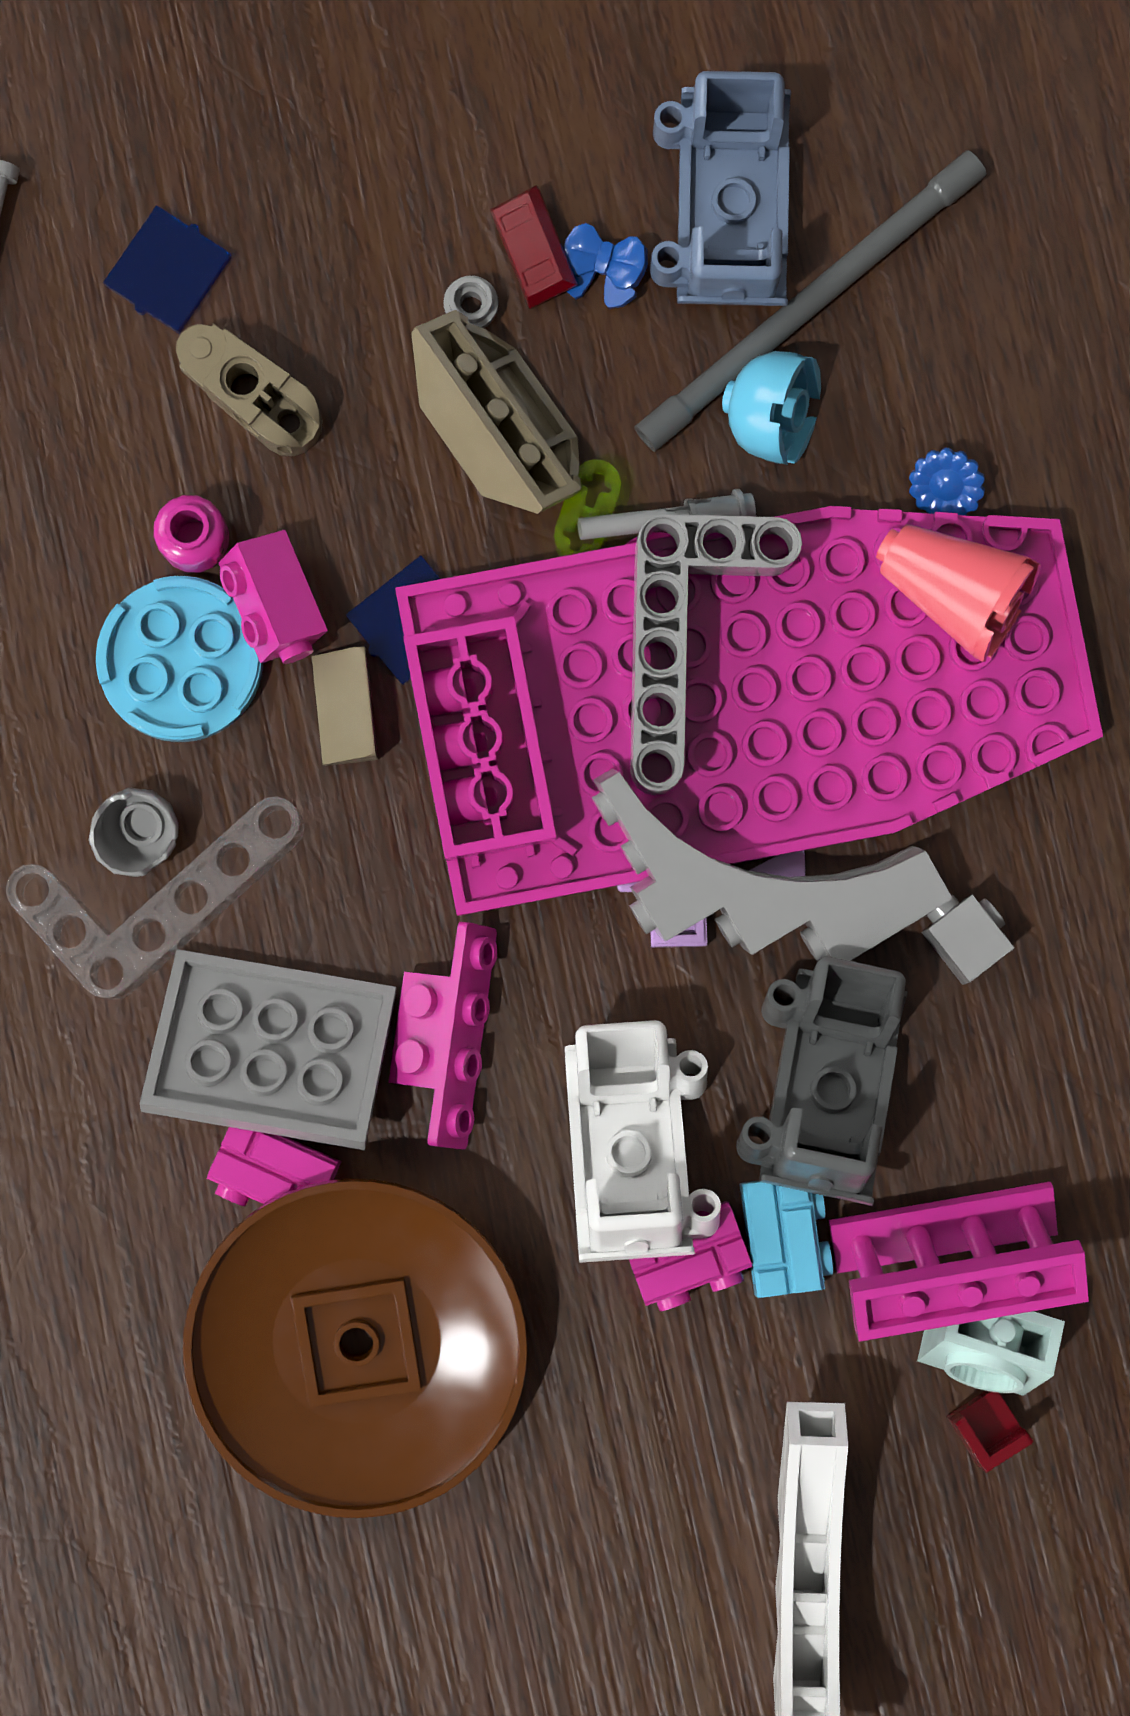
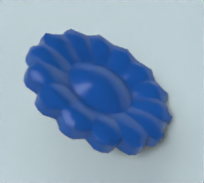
M943 448L940 452L931 450L927 453L926 458H919L917 460L915 470L909 476V480L912 483L909 493L916 499L917 508L926 510L929 514L946 512L967 516L968 512L975 511L978 508V500L983 498L985 494V489L982 486L985 476L978 471V462L968 459L964 451L954 452L951 448Z

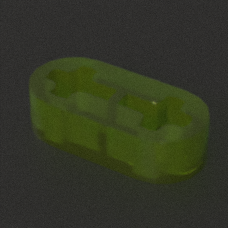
M593 459L579 466L578 477L581 478V482L583 480L592 481L595 474H602L605 476V486L610 488L611 491L610 493L600 492L594 508L585 506L588 488L582 484L581 490L576 495L564 500L554 533L556 551L561 557L599 550L603 547L606 537L593 538L594 542L592 545L583 544L579 551H574L570 549V539L563 535L565 531L575 532L578 527V518H581V516L593 517L614 514L620 495L621 480L614 466L604 460Z

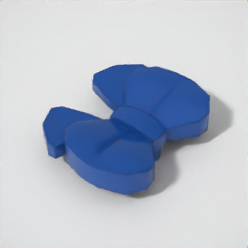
M585 223L575 226L566 238L563 249L578 285L566 292L575 299L582 298L591 285L596 273L606 275L604 285V303L609 309L624 307L637 297V292L633 288L639 285L648 265L647 248L638 237L630 236L614 245L610 242H604L596 228L592 225Z

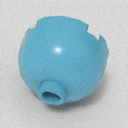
M769 352L751 360L742 368L736 381L731 380L727 384L723 395L722 407L723 411L728 413L729 426L738 445L749 454L770 462L788 465V463L794 464L799 461L808 446L817 418L812 416L806 418L810 398L820 400L821 375L817 360L813 357L802 356L792 352Z

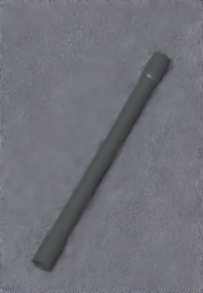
M965 150L935 175L922 191L788 301L787 306H782L681 392L670 396L635 425V431L641 440L653 452H656L691 423L693 417L725 391L727 384L731 380L736 381L742 368L751 360L773 351L941 209L952 205L987 174L985 167L978 157L971 151Z

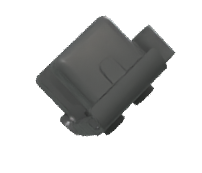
M826 956L818 960L814 971L799 969L795 983L787 979H780L770 985L762 1004V1016L768 1024L785 1028L769 1120L764 1117L749 1119L744 1124L736 1144L737 1153L741 1159L751 1164L761 1165L759 1182L873 1206V1186L878 1157L882 1148L898 1049L896 1045L901 1016L908 994L905 991L906 979L901 972ZM776 1001H782L787 1006L779 1005ZM749 1137H758L764 1144H756Z

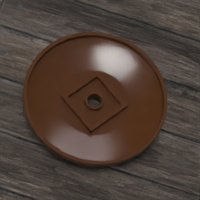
M338 1179L306 1185L280 1195L244 1218L218 1245L206 1263L190 1300L183 1333L184 1373L190 1400L201 1426L219 1454L244 1479L272 1498L301 1510L333 1517L366 1518L403 1512L423 1505L445 1494L461 1483L482 1464L505 1433L515 1413L526 1371L527 1339L521 1301L508 1269L489 1240L463 1215L439 1199L414 1188L375 1179ZM352 1328H361L370 1334L373 1346L365 1354L352 1355L342 1347L340 1338L343 1333Z

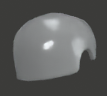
M126 788L111 795L97 809L92 818L89 843L96 860L113 874L132 877L144 876L171 855L178 838L179 822L171 804L153 790Z

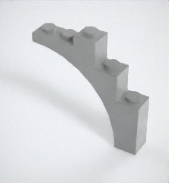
M610 769L593 779L600 793L592 797L597 809L608 826L618 822L628 841L620 847L635 873L638 875L646 870L649 875L630 887L637 901L629 905L646 935L655 930L657 935L665 942L720 909L722 915L715 918V921L732 948L740 943L744 950L753 955L805 923L807 928L801 931L800 935L817 961L826 956L850 961L953 899L927 852L915 846L902 850L875 864L833 875L787 877L747 871L708 857L678 839L643 806L620 772Z

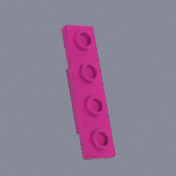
M469 922L458 923L450 977L404 972L388 1083L435 1089L428 1133V1145L466 1149L468 1137L474 1125V1112L472 1108L476 1080L482 1068L481 1043L484 1023L488 1018L490 1010L488 993L491 971L497 959V931L495 928Z

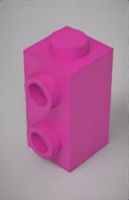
M286 530L237 543L218 563L221 568L220 579L225 592L230 597H233L242 618L241 629L245 641L250 647L254 648L260 663L281 658L283 664H289L309 656L314 652L312 645L328 630Z

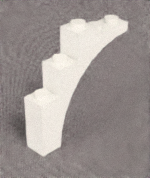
M787 1402L778 1488L780 1546L775 1587L778 1626L773 1675L775 1716H840V1563L844 1488L848 1455L845 1403Z

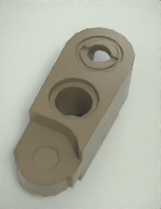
M197 324L188 327L181 333L176 344V353L181 371L205 391L213 402L269 450L281 456H297L306 453L316 445L322 433L323 421L315 397L306 386L225 328L222 330L215 324L212 326ZM250 374L258 378L256 388L249 394L237 395L231 391V385L234 380L241 375ZM287 414L297 415L300 419V426L293 433H288L279 426L281 418Z

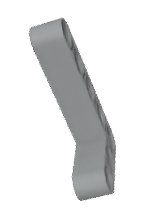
M661 514L646 520L640 528L635 546L630 772L636 787L645 794L655 796L667 793L678 783L684 769L688 574L781 575L789 570L799 555L802 546L801 534L797 527L789 520L779 517ZM654 532H667L676 541L677 550L667 557L656 556L647 547V537ZM711 533L725 535L732 543V554L720 559L710 556L703 546L704 537ZM769 534L780 536L788 546V555L780 560L767 558L760 550V538ZM659 586L667 588L675 597V608L662 614L654 612L646 604L645 594L648 590ZM655 642L665 643L674 652V664L663 670L652 668L644 658L646 646ZM652 698L666 700L673 709V720L665 726L650 724L643 716L642 709L644 703ZM657 753L668 758L672 765L670 779L662 783H655L644 776L641 764L642 760L649 754Z

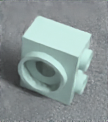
M1032 1311L924 1330L917 1361L943 1369L954 1380L977 1389L998 1393H1016L1024 1396L1054 1376L1065 1321Z

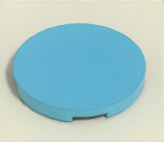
M169 576L153 580L154 582L135 590L120 604H116L106 618L100 631L96 648V669L99 683L109 703L119 716L143 734L171 742H190L208 738L233 724L249 707L259 688L263 663H260L254 648L250 647L245 641L241 629L242 618L233 597H230L224 588L210 581L190 576Z

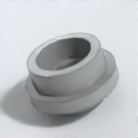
M464 276L455 280L446 290L444 310L445 313L457 310L468 317L469 323L485 328L494 320L497 314L498 296L494 287L487 280L478 276ZM475 297L480 300L482 305L478 311L468 313L461 308V304L466 298Z

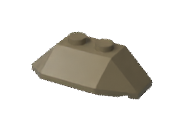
M453 310L414 328L411 335L419 406L479 493L484 497L537 514L576 495L581 490V478L578 477V437L516 348L488 330L469 323L468 317L457 310Z

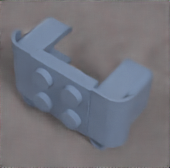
M703 71L697 75L695 87L682 88L681 104L675 101H667L659 105L655 111L653 126L655 142L665 149H680L678 244L672 241H664L654 248L651 257L650 274L653 281L659 286L677 287V304L788 305L786 273L788 255V145L791 90L785 89L784 78L779 73ZM674 123L677 126L669 128L664 126L663 124ZM667 260L673 262L675 266L665 268L659 263Z

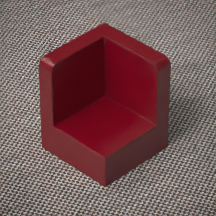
M984 1391L946 1416L976 1465L986 1473L1034 1442L1029 1433L1019 1425L998 1392Z

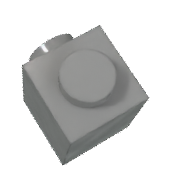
M973 894L963 899L960 903L954 895H951L952 900L927 914L932 924L921 932L962 985L973 981L1014 949L1013 945L1000 930L1005 925V922L999 912L987 899L984 898L978 902Z

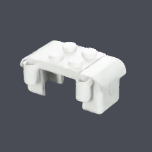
M657 1020L581 1026L575 1035L576 1045L564 1047L579 1263L695 1255L693 1239L710 1237L718 1230L721 1203L719 1197L708 1189H698L689 1195L681 1100L696 1099L705 1092L707 1087V1060L701 1053L694 1050L684 1051L677 1056L676 1039H667L665 1025ZM686 1074H694L695 1076H686ZM706 1211L710 1213V1215L699 1216L696 1214V1212Z

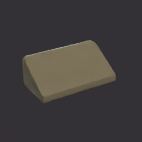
M365 646L312 656L323 766L378 760L368 657Z

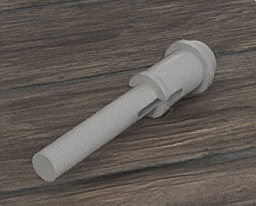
M734 489L729 496L694 500L692 498L685 499L684 506L578 518V533L580 540L637 534L646 520L661 514L756 517V507L751 493L743 494L740 489Z

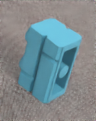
M759 1180L739 1183L749 1258L753 1266L751 1267L754 1295L757 1298L825 1289L823 1276L833 1275V1264L829 1242L818 1241L816 1220L825 1219L823 1195L762 1183Z

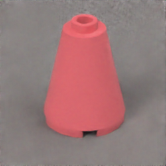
M906 524L900 532L891 529L881 543L876 558L883 562L880 573L974 658L982 662H986L987 656L991 658L1007 637L1022 611L1018 609L1024 596L1020 589L1031 594L1041 568V563L1030 557Z

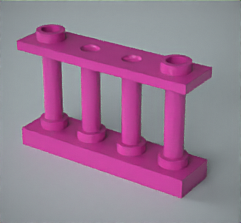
M1051 1181L829 1220L837 1274L858 1270L861 1277L849 1280L854 1326L859 1342L1089 1302L1085 1252L1080 1241L1074 1240L1053 1244L1050 1236L1058 1235L1054 1188ZM1027 1241L1030 1247L1029 1249L997 1254L994 1246ZM970 1250L973 1255L971 1259L940 1264L937 1257ZM913 1260L917 1266L914 1269L885 1274L881 1268L884 1265Z

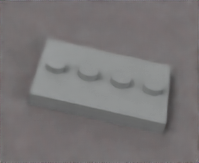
M177 949L139 1103L141 1112L365 1150L396 999V987Z

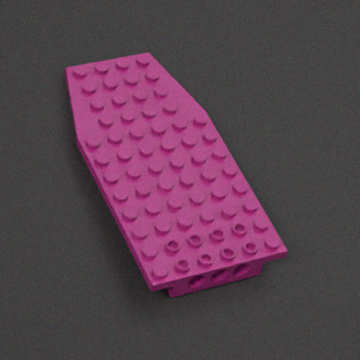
M828 506L775 516L787 519L793 523L800 532L802 540L799 555L789 570L781 575L688 574L684 769L682 777L673 789L665 794L655 796L645 794L638 789L632 780L630 772L636 543L396 587L395 590L404 632V644L457 916L636 883L648 877L649 875L646 870L638 875L635 873L620 847L628 839L618 822L611 826L607 825L592 799L593 796L600 793L593 779L610 769L620 772L643 806L678 839L708 857L731 865L893 834L1103 737L1060 519L997 515L980 517L946 512L929 514L902 512V510L878 509L877 511L851 509V507ZM906 524L1030 557L1041 563L1040 572L1031 594L1020 589L1024 596L1018 608L1022 610L996 653L991 658L987 656L986 662L974 658L880 573L883 562L877 559L876 555L881 543L891 529L900 532ZM711 533L703 539L704 549L710 556L720 559L732 554V543L725 535ZM769 534L760 538V550L767 558L780 560L788 555V546L780 536ZM673 536L646 541L650 552L656 556L667 557L677 550L676 541ZM653 587L645 594L646 604L654 612L662 614L675 608V597L667 588ZM651 643L644 649V658L652 668L663 670L674 664V652L665 643ZM652 698L644 703L642 709L643 716L650 724L665 726L673 720V709L666 700ZM657 753L649 754L642 760V773L651 782L662 783L671 778L672 765L665 756Z

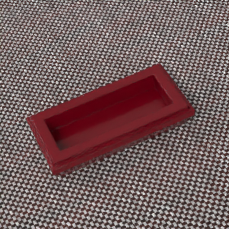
M537 185L490 209L529 309L578 285Z

